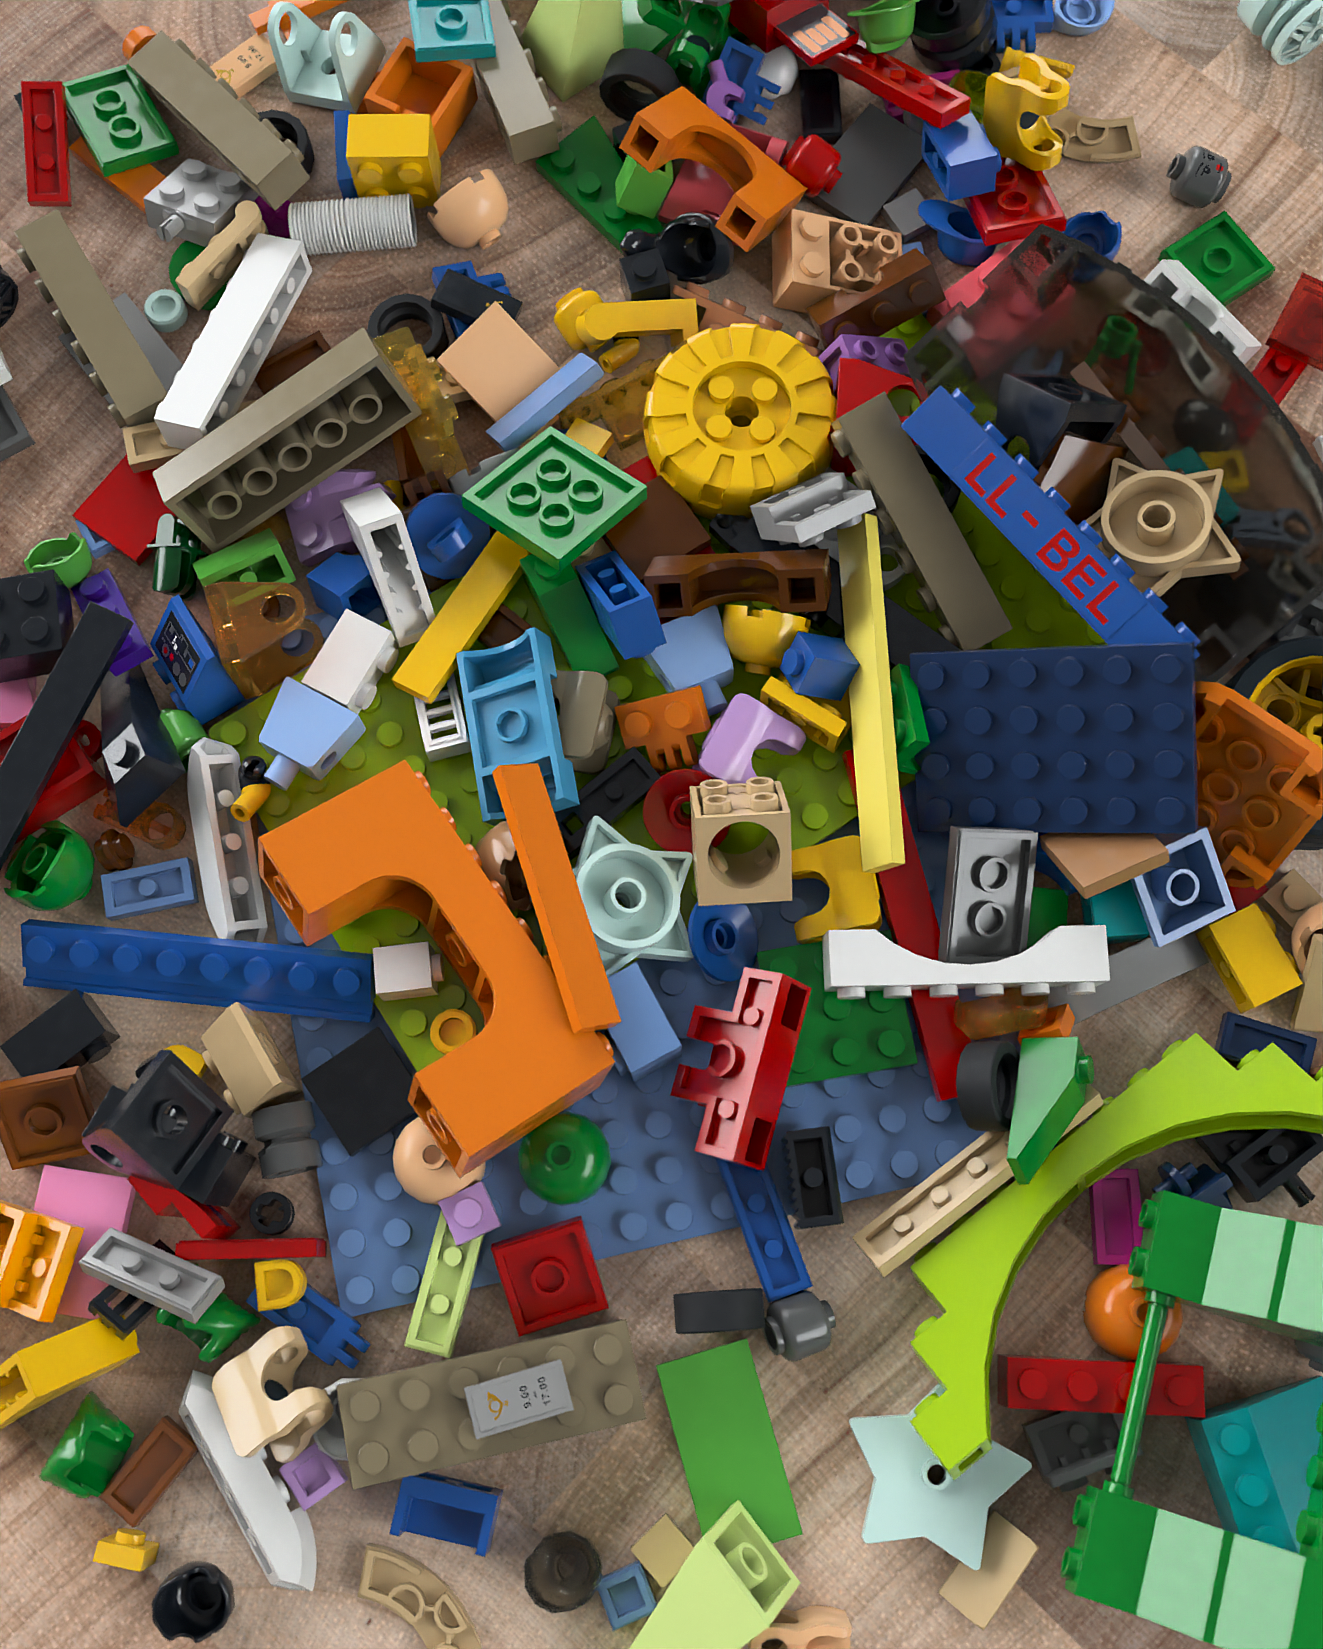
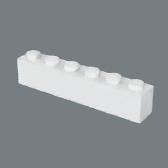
M257 233L250 248L245 251L241 264L233 278L228 281L226 290L218 305L211 311L209 321L200 337L193 343L191 353L182 369L176 373L174 383L168 394L157 407L154 420L168 446L186 450L235 416L312 273L302 241Z

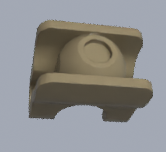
M556 670L557 678L551 680L554 702L560 706L558 725L564 758L572 761L574 772L589 775L600 774L607 765L617 720L614 707L620 705V700L616 693L608 690V681L603 674L591 671Z

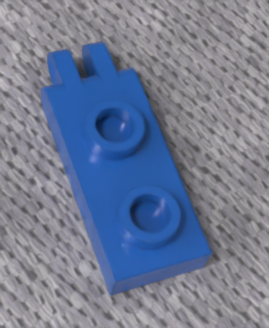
M308 1283L303 1297L296 1304L286 1308L260 1312L278 1327L292 1326L300 1328L308 1350L330 1366H333L339 1360L350 1369H354L359 1360L345 1348L350 1343L359 1351L366 1353L371 1346L367 1340L357 1333L362 1325ZM255 1287L245 1302L258 1311Z

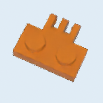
M701 685L614 707L625 749L646 745L650 764L657 773L666 771L664 754L671 770L682 767V758L679 750H681L687 766L698 764V754L692 734L704 732L712 728Z

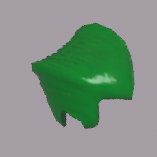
M223 1292L218 1295L195 1324L162 1308H159L156 1313L158 1324L162 1323V1325L172 1327L186 1335L200 1348L201 1352L198 1358L207 1363L217 1359L242 1334L248 1332L249 1328L256 1326L261 1321L260 1317L249 1313L247 1309H242L241 1305L235 1304L234 1300L229 1299L227 1294Z
M89 1392L81 1401L69 1426L65 1429L64 1435L59 1439L58 1446L48 1458L46 1466L42 1468L39 1478L41 1481L57 1486L58 1489H64L67 1493L74 1494L77 1498L98 1497L102 1494L122 1463L131 1445L134 1433L110 1409L106 1408L94 1392Z

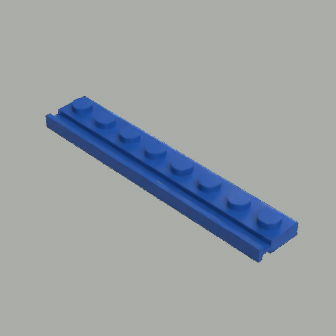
M29 919L21 924L22 967H26V978L23 979V986L67 991L77 989L86 993L227 1008L235 1002H239L255 1011L368 1023L375 1017L374 999L376 997L373 954Z

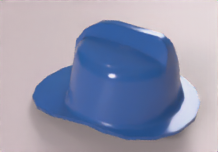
M934 199L922 201L918 206L919 216L926 224L938 231V247L942 254L950 261L961 265L978 267L994 254L998 244L984 245L967 208Z

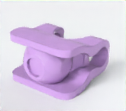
M740 693L732 698L728 707L721 712L719 718L713 723L712 728L702 743V749L698 755V764L693 765L691 769L702 771L715 779L724 780L727 784L746 783L747 779L758 777L752 768L751 758L753 751L766 748L782 755L794 756L802 749L806 741V735L800 727L776 714L757 699L748 694Z

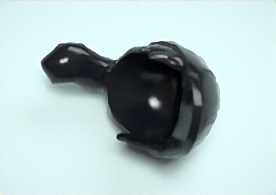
M688 212L679 215L675 220L670 221L661 233L653 234L639 228L632 229L625 234L619 244L624 257L659 248L666 270L678 276V281H690L697 285L722 279L730 273L734 262L732 241L715 227L718 220L708 214Z

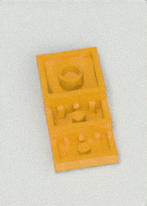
M0 1200V1308H8L40 1322L53 1323L85 1228Z

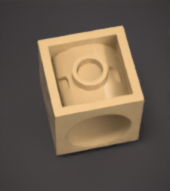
M753 777L747 779L746 783L727 784L724 780L711 779L701 782L700 786H690L693 872L698 906L792 901L791 813L781 781H774L768 777ZM736 822H754L769 830L767 837L758 847L742 854L725 853L710 844L714 836L721 829Z

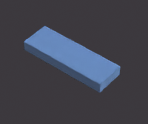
M580 352L485 432L504 452L516 449L600 380L604 372L597 362Z

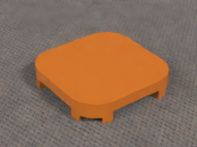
M1198 681L1195 682L1198 826H1205L1208 829L1227 886L1239 888L1254 886L1258 890L1269 882L1274 872L1314 824L1323 816V750L1316 743L1235 690L1217 682Z

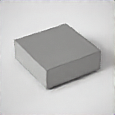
M917 188L882 206L881 215L893 231L902 233V244L932 228L918 214V206L925 199Z

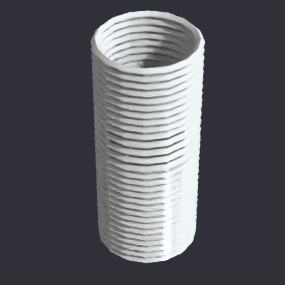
M409 193L407 195L399 194V196L396 194L395 196L383 195V197L371 196V198L359 197V199L346 198L343 200L341 198L340 201L338 199L335 201L331 199V201L319 200V202L307 201L306 203L303 201V203L295 202L294 204L291 202L288 207L290 237L293 240L302 241L307 256H312V254L324 255V253L333 254V252L336 254L340 252L342 254L343 251L351 253L352 251L356 252V250L358 252L360 250L367 252L372 249L379 251L384 248L386 250L388 248L395 250V248L399 249L400 247L407 249V247L411 248L412 246L415 248L417 245L415 211L412 197Z

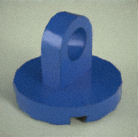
M434 493L420 500L408 514L405 524L420 569L428 575L441 579L465 576L490 541L489 525L463 508L462 496L459 494Z

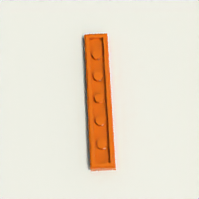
M539 764L499 765L492 772L573 1034L612 1028L621 1022L620 1015Z

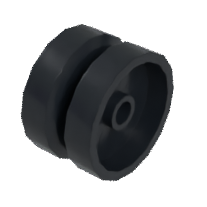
M920 0L916 2L914 27L909 37L911 38L917 58L925 67L940 73L958 69L960 71L973 66L987 54L996 38L998 22L992 0Z

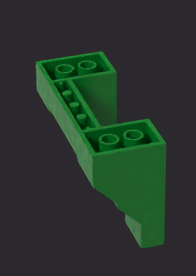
M1166 1190L1152 1194L1151 1200L1145 1199L1142 1205L1139 1227L1145 1229L1141 1247H1134L1128 1265V1274L1134 1276L1132 1288L1146 1292L1144 1301L1150 1304L1148 1305L1112 1468L1111 1481L1104 1480L1103 1490L1087 1485L1085 1495L1079 1494L1076 1499L1072 1517L1073 1525L1078 1526L1074 1547L1067 1546L1061 1564V1577L1066 1579L1064 1588L1076 1596L1142 1617L1223 1649H1323V1402L1319 1407L1316 1418V1429L1321 1434L1317 1455L1311 1457L1306 1471V1484L1311 1488L1307 1510L1303 1509L1296 1524V1540L1300 1543L1299 1554L1133 1500L1135 1489L1129 1488L1166 1323L1167 1308L1174 1309L1175 1302L1323 1348V1226L1222 1208Z

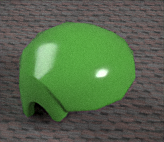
M71 532L68 538H53L38 543L29 551L27 558L24 559V564L28 573L54 569L66 587L71 588L87 578L92 567V556L86 538L81 539L75 532Z

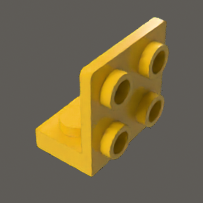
M781 672L777 679L770 676L761 689V703L776 714L800 727L807 738L832 753L835 752L852 727L849 686L841 701L799 695L794 692Z

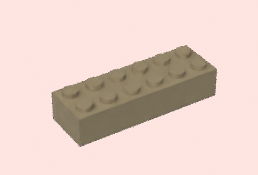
M362 327L152 473L163 503L215 553L239 539L423 412L407 383L367 330Z
M626 1319L341 1383L336 1386L353 1490L646 1419ZM561 1359L574 1410L476 1440L464 1391L465 1387Z

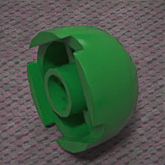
M54 820L41 825L47 831L38 838L29 834L12 855L4 878L11 881L10 888H4L5 893L21 904L37 911L61 910L73 904L76 900L84 898L93 884L92 877L95 859L88 842L67 825Z
M571 1111L560 1112L525 1135L518 1152L519 1171L528 1189L541 1200L559 1206L579 1204L594 1196L607 1180L611 1166L609 1143L601 1128L587 1116Z

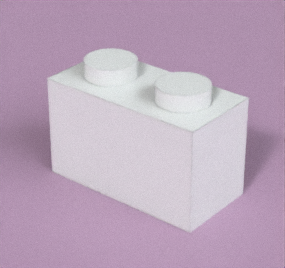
M346 609L301 683L352 712L359 714L361 709L365 710L371 705L377 691L376 684L384 672L388 673L391 671L398 659L399 646L392 631Z

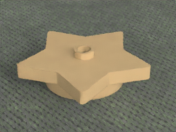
M1120 458L1113 459L1104 505L1085 521L1103 538V541L1097 547L1109 559L1117 553L1136 573L1129 580L1142 593L1150 587L1160 598L1181 578L1237 572L1240 568V555L1214 519L1224 474L1222 469L1183 475L1167 470L1147 471Z

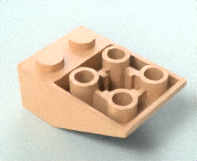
M791 208L772 234L773 307L808 314L806 308L840 289L851 295L870 290L883 279L879 268L902 256V233Z

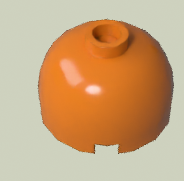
M1129 1264L1113 1265L1100 1271L1088 1285L1085 1293L1087 1295L1084 1303L1085 1311H1083L1084 1323L1092 1340L1106 1353L1127 1361H1136L1147 1309L1150 1303L1144 1301L1146 1292L1132 1288L1134 1276L1128 1274ZM1175 1302L1174 1309L1167 1308L1168 1313L1159 1355L1167 1352L1178 1339L1183 1323L1181 1303Z

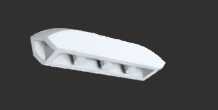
M203 737L191 747L187 789L207 912L218 938L261 943L264 941L268 925L250 819L247 822L235 819L230 812L231 805L241 795L238 769L241 766L239 753L229 744Z
M193 1370L183 1394L178 1413L269 1583L272 1586L290 1590L313 1591L317 1555L314 1532L306 1510L304 1511L300 1506L290 1512L286 1505L290 1501L286 1486L277 1475L271 1477L263 1462L267 1458L264 1447L249 1458L236 1454L212 1391L213 1377Z

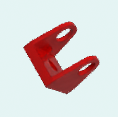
M839 359L834 397L837 399L836 419L884 391L888 396L895 390H909L918 397L920 405L929 397L927 389L913 378L860 359ZM898 415L902 423L909 417ZM910 437V439H911L912 443L914 444V446H915V445H918V444ZM833 444L830 468L837 473H844L845 477L852 476L856 469L849 456L847 455L843 458Z

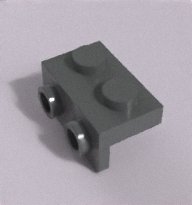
M1056 1411L1021 1424L1043 1482L1052 1488L1059 1486L1061 1492H1067L1088 1484L1087 1475L1103 1469L1106 1475H1111L1124 1415L1122 1413ZM1140 1443L1137 1457L1144 1454Z

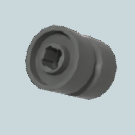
M310 1101L279 1104L251 1114L255 1140L264 1143V1148L258 1153L262 1179L291 1176L323 1166L319 1141L310 1137V1132L316 1127Z

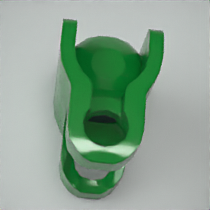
M694 2L684 20L686 27L677 34L665 60L673 68L678 81L685 86L692 87L699 100H702L711 79L707 65L719 60L728 36L732 38L728 24L731 13L730 3L717 7ZM709 9L714 12L717 19L706 17L704 10Z

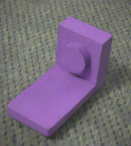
M841 334L818 357L833 381L834 394L840 358L860 359L910 378L916 373L909 350L904 341L899 338Z

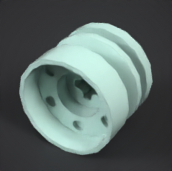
M1240 0L1237 6V16L1252 34L1256 36L1263 35L1262 46L1270 51L1272 58L1282 66L1301 59L1323 42V0Z

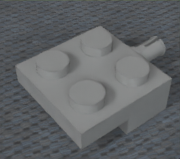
M188 158L143 199L148 226L156 229V233L162 241L166 239V242H170L176 236L207 247L212 237L221 233L236 217V206L242 201H254L259 195L236 173L227 172L204 164L202 161Z
M821 473L753 504L750 508L761 539L779 541L780 545L795 542L798 543L799 547H805L825 538L823 532L835 526L837 529H844L858 524L862 521L861 514L876 508L871 490H849L844 473Z

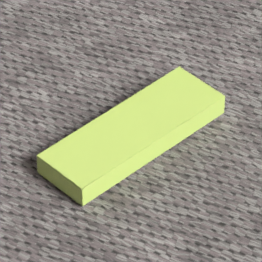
M442 1210L404 1346L452 1358L485 1234L461 1246H456Z

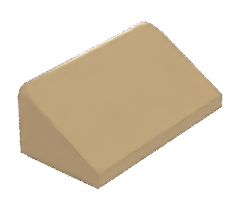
M993 1510L986 1522L980 1569L973 1570L959 1560L938 1590V1593L981 1630H985L1038 1551L1039 1545Z

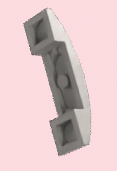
M1193 931L1161 947H1155L1152 939L1149 938L1108 957L1110 981L1095 986V993L1069 995L1067 994V987H1049L1050 994L1027 996L1034 1012L1068 1003L1075 1016L1073 1024L1075 1025L1164 982H1168L1205 965L1209 961Z

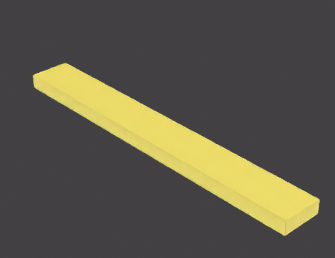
M864 513L861 515L862 521L858 524L844 529H837L845 644L860 664L849 684L862 870L863 872L877 873L905 864L878 521L877 516Z

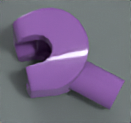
M720 59L707 65L713 84L707 91L706 103L722 119L733 124L736 116L733 110L726 107L727 103L735 100L743 104L746 93L738 85L728 80L723 62Z

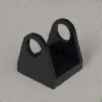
M1004 373L998 390L996 428L1007 439L1001 446L1006 452L1010 442L1015 437H1023L1027 441L1030 450L1028 461L1038 470L1065 431H1070L1101 443H1107L1120 425L1127 405L1061 375Z
M160 1050L140 1064L135 1071L138 1078L136 1083L109 1118L90 1130L82 1139V1143L98 1160L119 1172L167 1189L178 1190L234 1110L171 1050ZM169 1106H172L177 1114V1122L173 1130L167 1133L162 1127L161 1117L163 1112Z

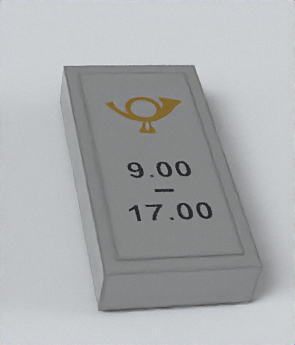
M561 1359L464 1388L476 1440L574 1410Z

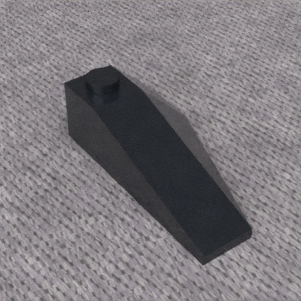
M140 664L117 677L109 670L100 685L102 754L107 793L119 824L126 828L186 772L170 733L160 718L161 712Z

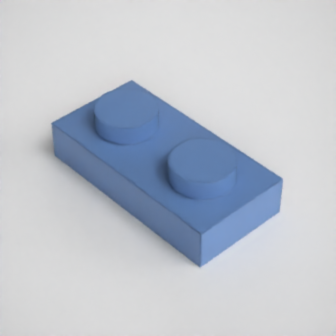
M188 857L100 875L106 918L111 921L199 903L193 861Z

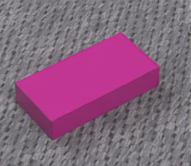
M1116 1169L1089 1187L1093 1265L1129 1264L1134 1247H1141L1143 1230L1139 1227L1141 1201L1138 1169Z

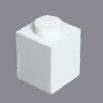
M429 942L373 948L376 994L383 1001L438 995L437 982L444 981L445 979L442 954H435V950Z

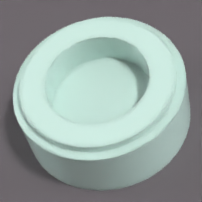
M161 289L155 291L145 301V316L152 327L160 332H173L182 327L187 320V307L182 297L173 290Z

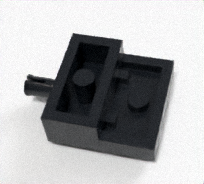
M1294 1129L1228 1130L1195 1137L1196 1141L1219 1170L1228 1175L1234 1185L1233 1187L1246 1203L1259 1202L1281 1185L1297 1203L1299 1208L1307 1205L1309 1201L1316 1197L1297 1173L1300 1172L1304 1165L1323 1151V1136L1320 1133Z

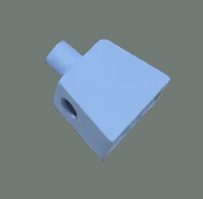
M713 605L693 616H682L662 624L667 643L656 647L651 654L643 657L668 693L701 685L709 716L723 711L728 706L721 688L733 682L734 673L717 606Z
M286 676L259 736L260 744L269 754L275 757L263 777L284 791L288 789L299 771L320 781L363 735L366 727L358 714Z

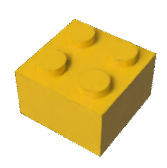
M430 114L348 115L346 159L358 197L371 198V196L383 197V195L395 196L396 194L399 196V194L407 195L409 193L412 197L414 208L434 206L440 198L441 161Z

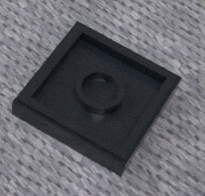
M376 1027L301 1079L350 1156L356 1155L416 1113L407 1100L413 1077L380 1027Z

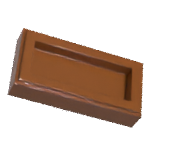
M168 1415L162 1417L98 1497L132 1528L139 1526L199 1452L191 1435Z

